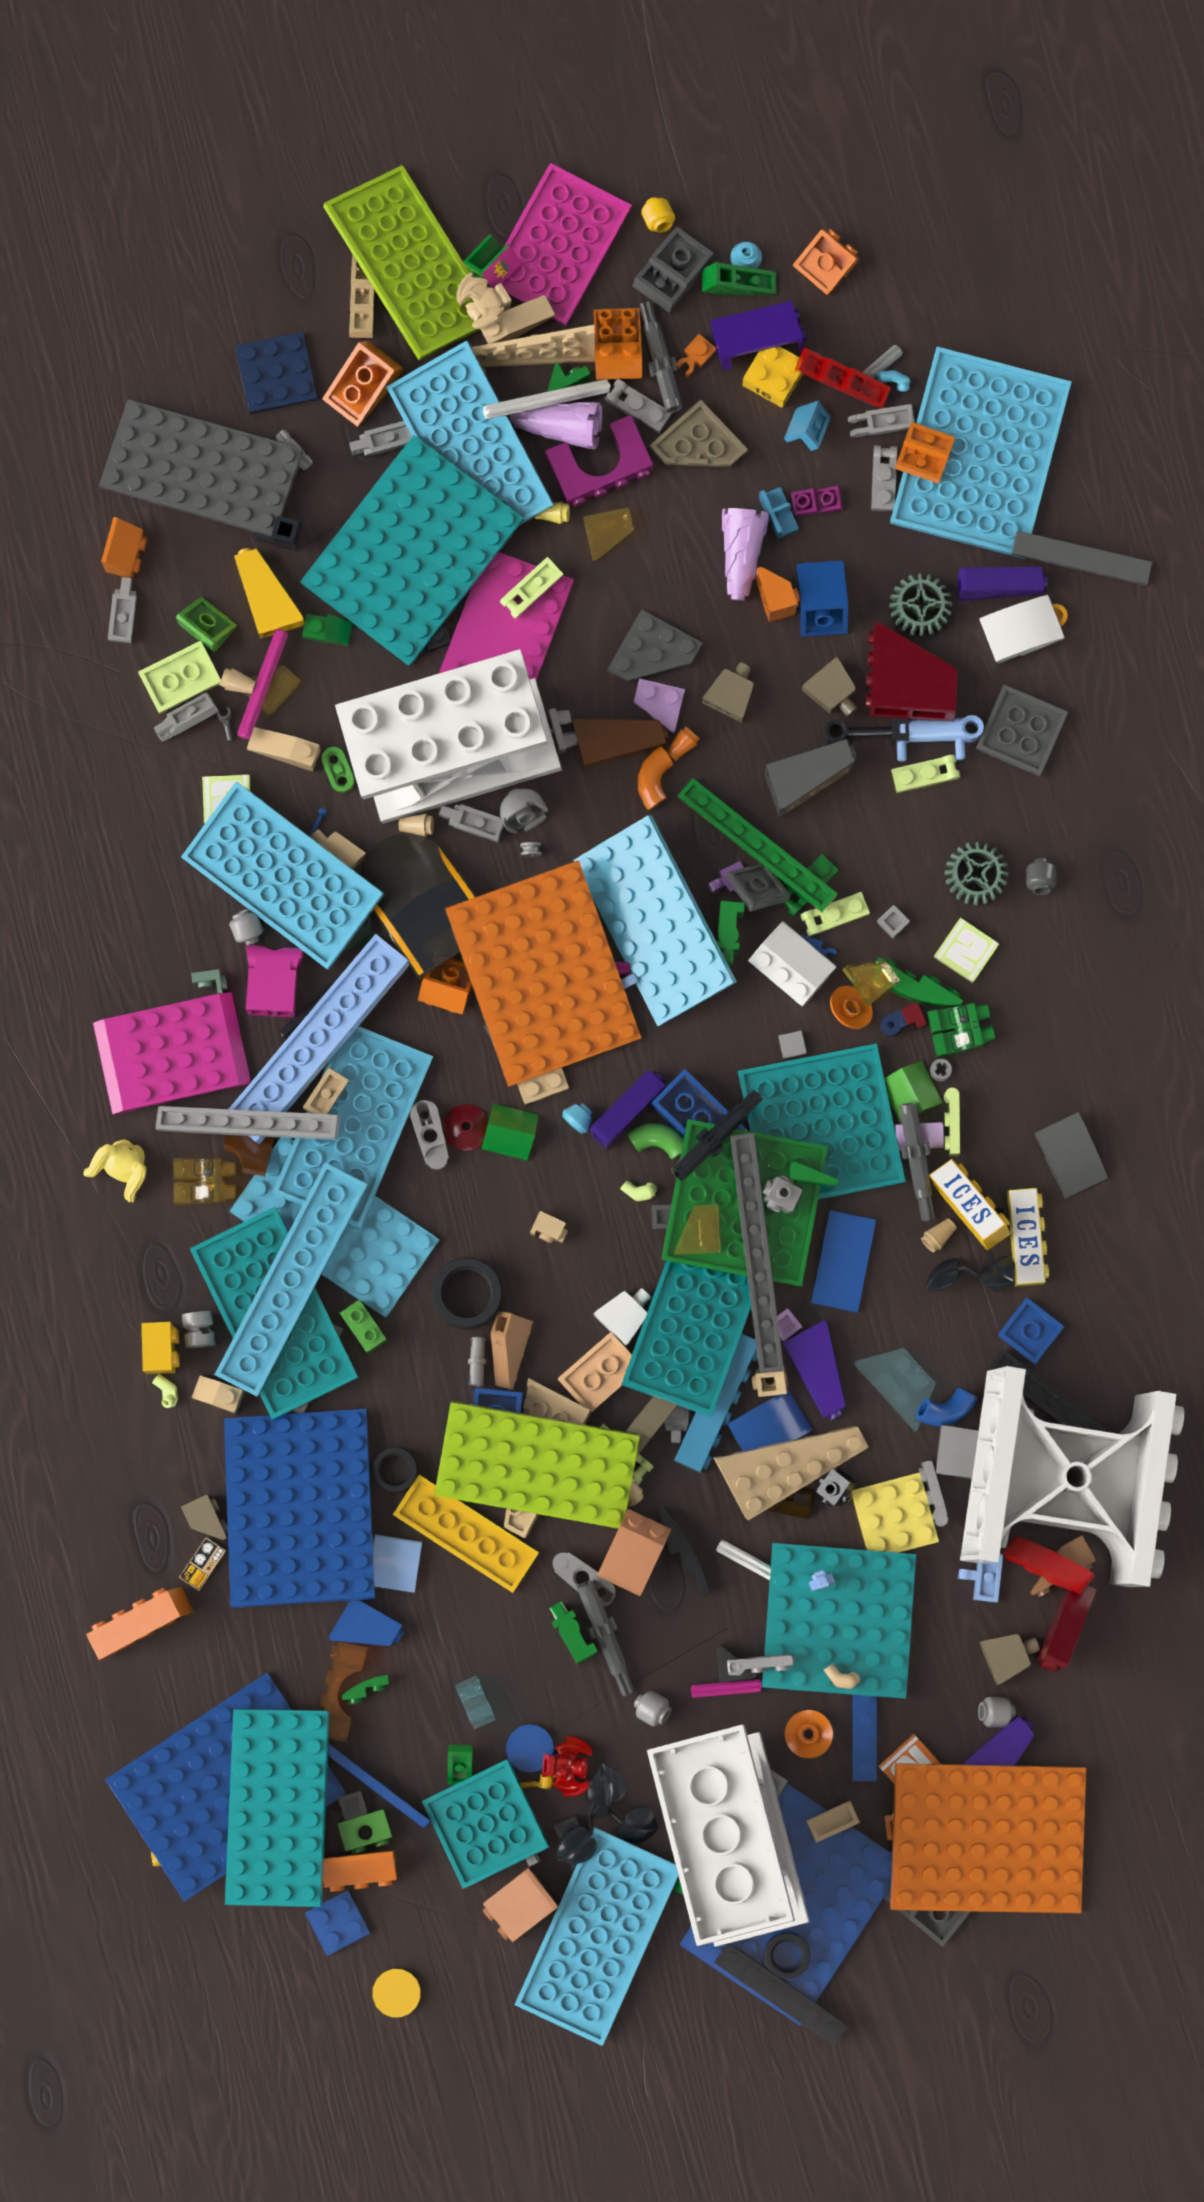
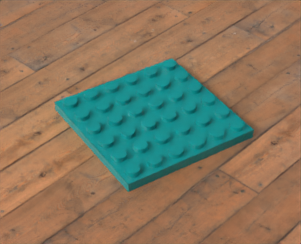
M877 1044L738 1071L743 1099L752 1090L759 1092L763 1098V1101L748 1114L747 1120L750 1131L828 1146L823 1173L838 1179V1182L834 1187L821 1185L818 1200L906 1182Z
M772 1543L764 1656L793 1654L795 1655V1664L790 1665L789 1670L776 1671L775 1667H766V1672H763L762 1687L906 1699L916 1554ZM823 1569L826 1575L832 1573L835 1583L822 1590L811 1591L808 1582L813 1581L812 1576L814 1572ZM833 1663L841 1674L857 1673L860 1681L852 1689L838 1688L824 1672V1669Z

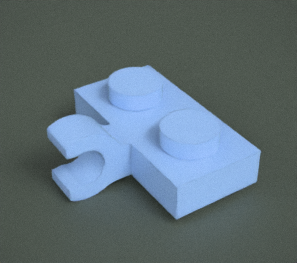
M999 1555V1562L977 1563L976 1571L959 1569L958 1579L975 1581L973 1600L998 1602L1003 1555Z

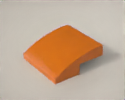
M911 422L895 469L939 484L955 437Z

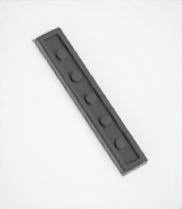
M1016 531L1011 553L1014 556L1145 586L1148 584L1152 564L1151 561L1021 531Z

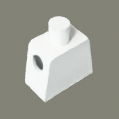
M642 1288L633 1297L626 1291H623L598 1309L594 1316L626 1347L645 1321L647 1312L642 1307L651 1297Z

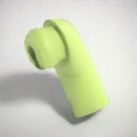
M628 1180L620 1188L635 1201L649 1200L657 1192V1187L653 1183L636 1187Z
M158 1374L152 1383L162 1390V1405L165 1408L174 1407L178 1401L177 1387L161 1374Z

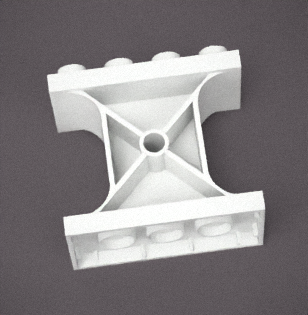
M520 649L335 705L361 797L363 800L374 797L382 824L562 771L535 678L529 679Z
M1006 1366L987 1371L960 1561L973 1563L999 1562L1003 1536L1012 1525L1022 1521L1095 1534L1106 1544L1111 1555L1112 1564L1109 1584L1124 1587H1149L1151 1578L1159 1579L1161 1577L1164 1566V1551L1155 1549L1157 1531L1167 1530L1171 1516L1170 1502L1162 1501L1164 1482L1173 1483L1177 1472V1455L1168 1453L1171 1434L1179 1435L1181 1433L1184 1422V1408L1175 1406L1176 1394L1155 1391L1135 1395L1130 1422L1120 1433L1115 1434L1044 1422L1036 1418L1025 1403L1023 1386L1026 1369Z
M739 1725L647 1750L696 1945L701 1946L714 1943V1947L809 1923V1916L761 1733L747 1735L745 1725Z

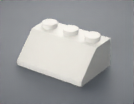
M784 921L779 924L748 960L801 1006L805 1005L837 967Z

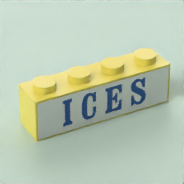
M1037 1188L1008 1190L1007 1202L1012 1258L1015 1262V1287L1043 1285L1046 1282L1045 1279L1049 1278L1048 1264H1044L1043 1255H1047L1046 1241H1042L1041 1231H1045L1044 1217L1039 1215V1208L1043 1207L1042 1194L1037 1193Z

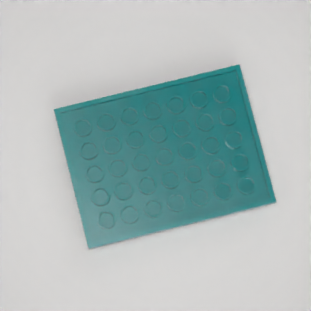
M413 435L300 583L411 667L429 644L431 638L446 622L521 525L524 518L417 436Z

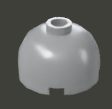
M514 789L510 791L500 807L501 821L505 829L511 833H518L517 829L524 828L526 832L537 827L545 820V812H548V808L541 796L531 789Z

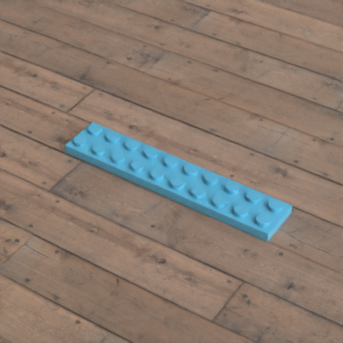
M324 1163L214 1375L258 1397L368 1184Z

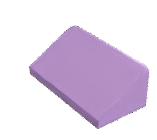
M943 1122L920 1123L923 1143L929 1142L930 1149L944 1148ZM902 1124L895 1126L899 1151L902 1146H906Z

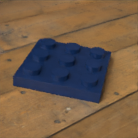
M303 332L235 346L249 414L318 400Z

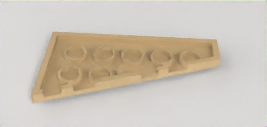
M594 325L541 335H531L530 337L471 348L481 367L555 364L556 361L558 364L595 362Z
M528 1378L526 1399L524 1400L523 1414L585 1425L592 1412L591 1410ZM506 1509L504 1528L523 1538H527L539 1514Z
M851 1426L829 1431L825 1434L807 1436L803 1439L789 1440L758 1447L754 1450L736 1452L732 1455L714 1457V1460L743 1515L747 1520H750L831 1471L832 1468H836L868 1448V1445L859 1428Z

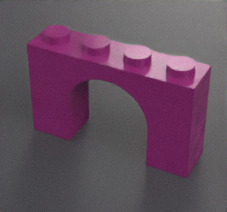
M631 415L609 425V430L620 453V461L617 467L607 475L591 476L583 472L576 464L567 442L545 451L549 466L564 500L569 506L573 505L576 507L582 505L589 497H601L608 492V489L615 486L617 489L628 485L630 480L646 478L653 471V463Z

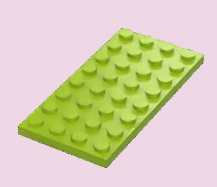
M403 165L324 203V209L418 360L481 330L472 327L474 320L469 317L465 307L468 303L473 302V299L467 298L462 305H459L457 301L459 284L470 272Z
M451 1401L434 1496L619 1529L627 1510L640 1434Z

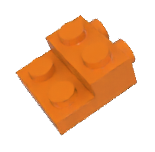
M821 229L793 264L798 271L826 295H830L842 278L846 277L860 260L856 256L858 251L850 244L844 246L838 241L841 237L832 229H829V231Z

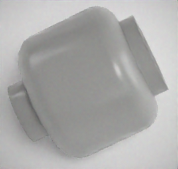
M246 909L232 915L233 919L230 921L229 926L236 942H245L246 945L258 942V936L263 933L264 928L256 913Z
M648 1691L644 1695L640 1694L634 1703L637 1718L653 1727L659 1724L663 1725L671 1713L668 1699L654 1691Z
M988 1696L983 1702H980L978 1707L980 1721H983L984 1725L989 1728H1005L1010 1724L1011 1720H1014L1016 1714L1015 1706L1011 1705L1010 1700L1003 1696Z

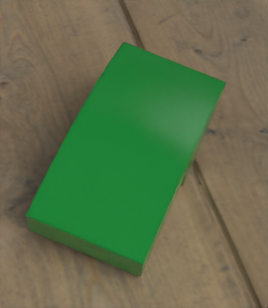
M389 1675L375 1677L354 1686L342 1695V1700H348V1705L363 1703L362 1698L367 1697L366 1688L371 1687V1692L385 1690V1685H390Z

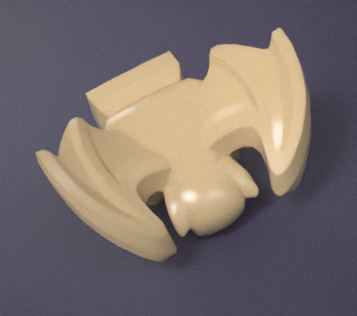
M470 272L459 284L457 301L459 305H462L467 298L473 299V302L468 303L465 307L469 317L474 320L472 327L474 329H482L500 320L499 316L503 311L510 309L511 298L501 283L497 284L495 288H488V280L473 277V273Z

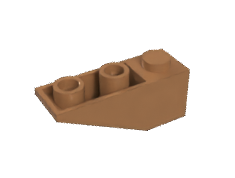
M497 1312L491 1331L495 1386L513 1390L533 1321L511 1313Z
M1079 1536L1066 1543L1056 1551V1553L1072 1560L1087 1570L1092 1569L1091 1563L1096 1561L1083 1536ZM1040 1576L1030 1594L1031 1596L1037 1594L1038 1597H1041L1051 1591L1049 1586L1053 1584L1048 1583L1043 1576Z

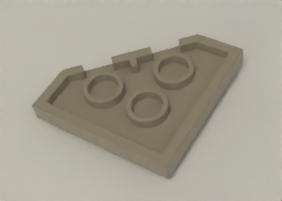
M702 400L698 401L649 445V448L665 465L732 467L748 452V449Z

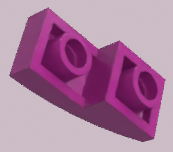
M839 486L818 490L812 488L791 493L795 516L843 510Z

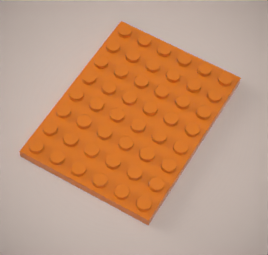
M579 860L445 908L508 1086L641 1039Z
M895 1763L890 1909L1081 1913L1086 1768Z

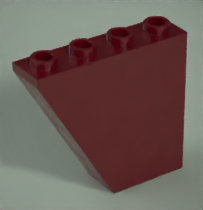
M875 622L874 630L869 631L868 645H872V652L868 651L867 665L871 666V672H867L866 686L871 687L870 693H866L865 707L870 708L869 716L954 722L957 669L880 622Z
M1087 1586L1081 1594L1066 1589L1035 1659L1040 1662L1039 1667L1050 1672L1067 1669L1097 1591L1096 1589Z

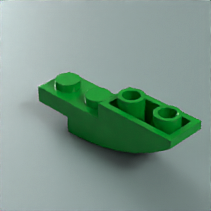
M878 957L873 965L874 970L891 980L887 988L888 990L910 1001L940 1008L961 1006L963 1002L960 999L961 995L951 988L946 990L940 986L941 982L931 975L929 977L923 975L918 983L915 981L916 976L907 970H904V972L895 968L896 963L886 957L884 959Z

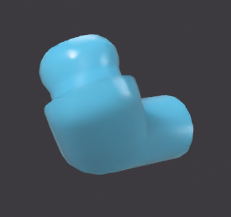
M896 370L880 371L876 375L877 381L881 383H897L898 391H908L910 388L909 383L911 381L909 377Z

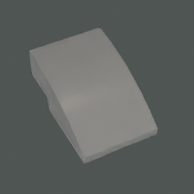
M942 1425L935 1473L972 1479L979 1431Z

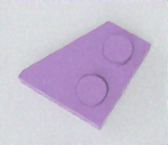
M639 679L634 703L642 710H645L654 720H660V723L666 726L670 733L674 734L685 689Z

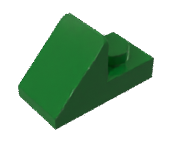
M556 361L548 391L584 384L590 380V372L586 366L581 369L576 367L567 373L568 376L565 377Z
M306 614L302 638L349 646L353 623L328 614V617Z
M448 1745V1785H456L472 1777V1745Z

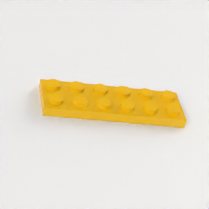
M418 1475L393 1515L513 1593L539 1552L459 1500L434 1496L436 1485Z

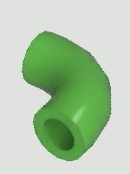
M645 1123L626 1132L638 1153L650 1146H657L662 1148L671 1160L681 1154L684 1137L676 1129L665 1124Z

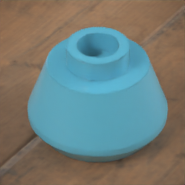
M744 241L734 246L730 258L732 265L757 269L762 261V253L756 244Z
M583 1103L580 1106L574 1104L564 1109L562 1113L565 1121L581 1134L588 1132L593 1120L590 1117L592 1111Z

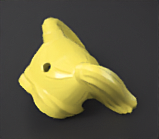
M126 1139L116 1141L113 1145L106 1144L95 1153L89 1168L84 1169V1176L94 1177L102 1169H105L111 1177L127 1183L124 1196L128 1202L133 1203L136 1198L135 1195L146 1176L144 1150L141 1146L133 1145Z

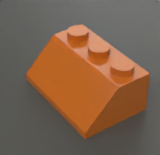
M395 1850L324 1858V1888L330 1887V1892L343 1891L346 1885H354V1889L369 1888L368 1883L378 1882V1886L393 1885L392 1880H397Z

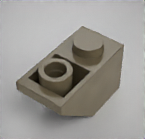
M204 1495L181 1506L191 1529L224 1541L228 1539V1525L225 1519L220 1521L217 1514L220 1508L214 1497L210 1499L209 1495Z

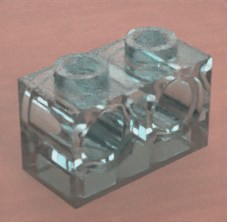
M477 1675L454 1685L474 1730L496 1720Z

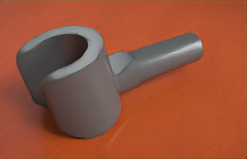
M227 707L228 714L226 716H221L220 711L217 712L219 721L223 723L227 741L233 740L230 728L232 714L230 708Z

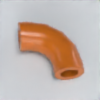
M661 746L655 749L643 761L638 774V792L648 811L667 799L661 788V778L673 766V763Z

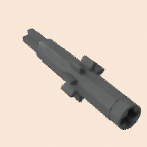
M652 302L641 303L640 310L644 321L643 328L652 362L648 363L651 378L657 377L666 412H677L682 409V404L673 372L677 371L675 357L669 358L662 330L659 322L656 320Z
M916 1102L899 1105L906 1146L901 1148L903 1159H909L921 1220L930 1221L936 1219L926 1155L931 1153L929 1142L923 1143Z
M593 1581L581 1583L577 1586V1589L591 1622V1625L587 1626L589 1635L592 1639L597 1638L610 1672L615 1676L621 1694L627 1696L634 1692V1688L626 1671L628 1668L613 1632L618 1629L613 1616L607 1617Z

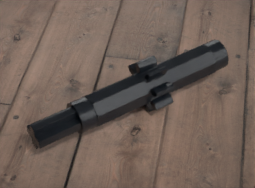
M752 1090L711 1130L708 1131L707 1128L702 1130L695 1137L698 1142L671 1168L672 1173L679 1180L684 1181L710 1154L713 1157L717 1156L725 1148L721 1143L763 1101L762 1095Z

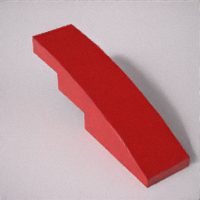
M803 348L795 368L796 371L880 409L883 408L891 387L854 368H848L831 358H825L806 348Z
M1017 1536L1002 1553L1006 1560L1023 1565L1028 1572L1043 1576L1048 1583L1080 1594L1095 1577L1093 1572L1072 1560Z

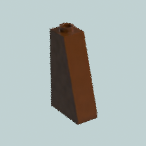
M572 720L584 769L654 751L660 746L665 748V740H669L666 726L661 727L660 720Z

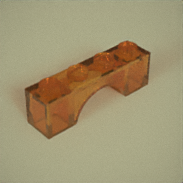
M340 1641L338 1646L333 1645L330 1658L334 1660L333 1670L328 1669L325 1683L329 1684L328 1693L323 1692L320 1707H324V1711L330 1712L329 1739L348 1742L353 1718L347 1715L340 1705L339 1689L349 1675L363 1671L368 1647Z

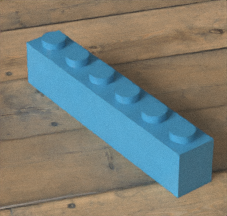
M741 1334L712 1417L698 1412L695 1413L674 1462L698 1473L701 1472L702 1468L707 1470L712 1459L708 1454L712 1447L717 1448L722 1435L718 1434L721 1425L727 1426L732 1415L728 1412L731 1403L736 1405L742 1393L738 1391L740 1383L747 1382L752 1371L747 1369L750 1361L756 1362L757 1360L755 1339Z

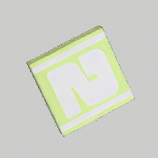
M250 775L202 777L204 824L235 782H239L250 791Z
M960 918L934 955V958L973 983L999 943Z

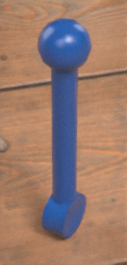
M321 807L318 810L319 815L308 836L311 837L321 819L327 815L326 808Z

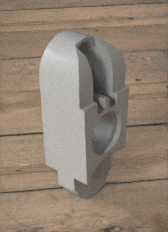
M421 1100L415 1103L410 1110L411 1121L426 1165L433 1170H441L446 1166L449 1156L439 1112L433 1102ZM422 1111H427L429 1117L422 1119L420 1114ZM434 1131L437 1133V1139L430 1143L425 1141L424 1135L426 1132Z
M569 1552L568 1554L559 1553L554 1557V1572L577 1592V1586L580 1584L576 1582L575 1576L578 1572L585 1571L589 1575V1581H593L596 1590L599 1588L606 1590V1595L600 1597L603 1607L613 1602L616 1592L614 1585L598 1577L597 1571Z

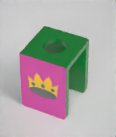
M491 234L463 261L468 271L473 273V277L488 280V288H495L497 284H502L521 264L509 245L501 248Z

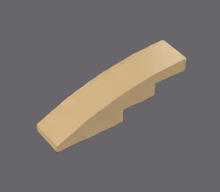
M352 254L349 337L373 338L375 289Z

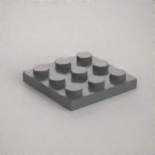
M1003 685L976 750L1040 777L1068 712L1007 685Z

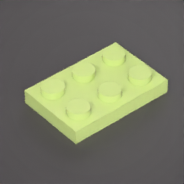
M201 641L138 672L159 714L220 685L221 682Z

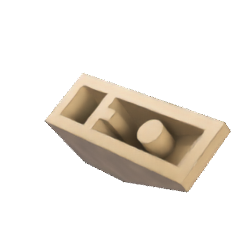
M543 295L504 311L499 316V321L482 328L481 331L488 344L513 340L556 315L546 295Z
M254 727L247 746L249 751L312 772L321 751L319 744Z

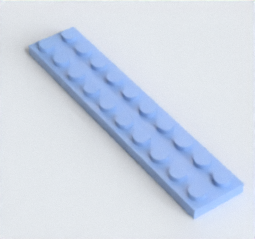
M375 934L231 1105L229 1110L287 1112L408 968L411 962ZM249 1136L258 1144L265 1138L263 1136Z

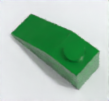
M715 262L702 269V292L719 295L774 296L776 295V272Z

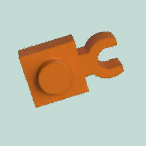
M698 334L684 350L687 358L680 359L677 362L676 368L679 369L682 365H688L689 369L685 375L687 377L691 376L694 371V365L697 364L702 368L716 352V347Z

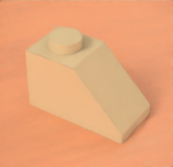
M200 1376L192 1398L237 1414L245 1392L225 1383Z

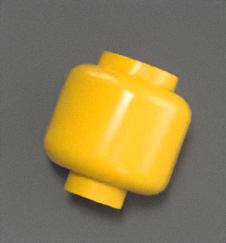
M650 198L642 208L641 214L649 230L663 233L672 227L675 214L667 199Z

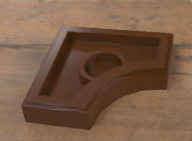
M226 1135L224 1149L233 1152L239 1157L243 1173L265 1177L275 1137H265L258 1144L249 1136Z

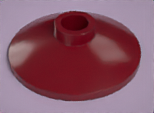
M462 1104L452 1108L443 1121V1134L446 1141L453 1148L460 1151H472L479 1148L483 1144L488 1117L480 1108L471 1104ZM465 1122L471 1125L468 1131H464L461 1128Z

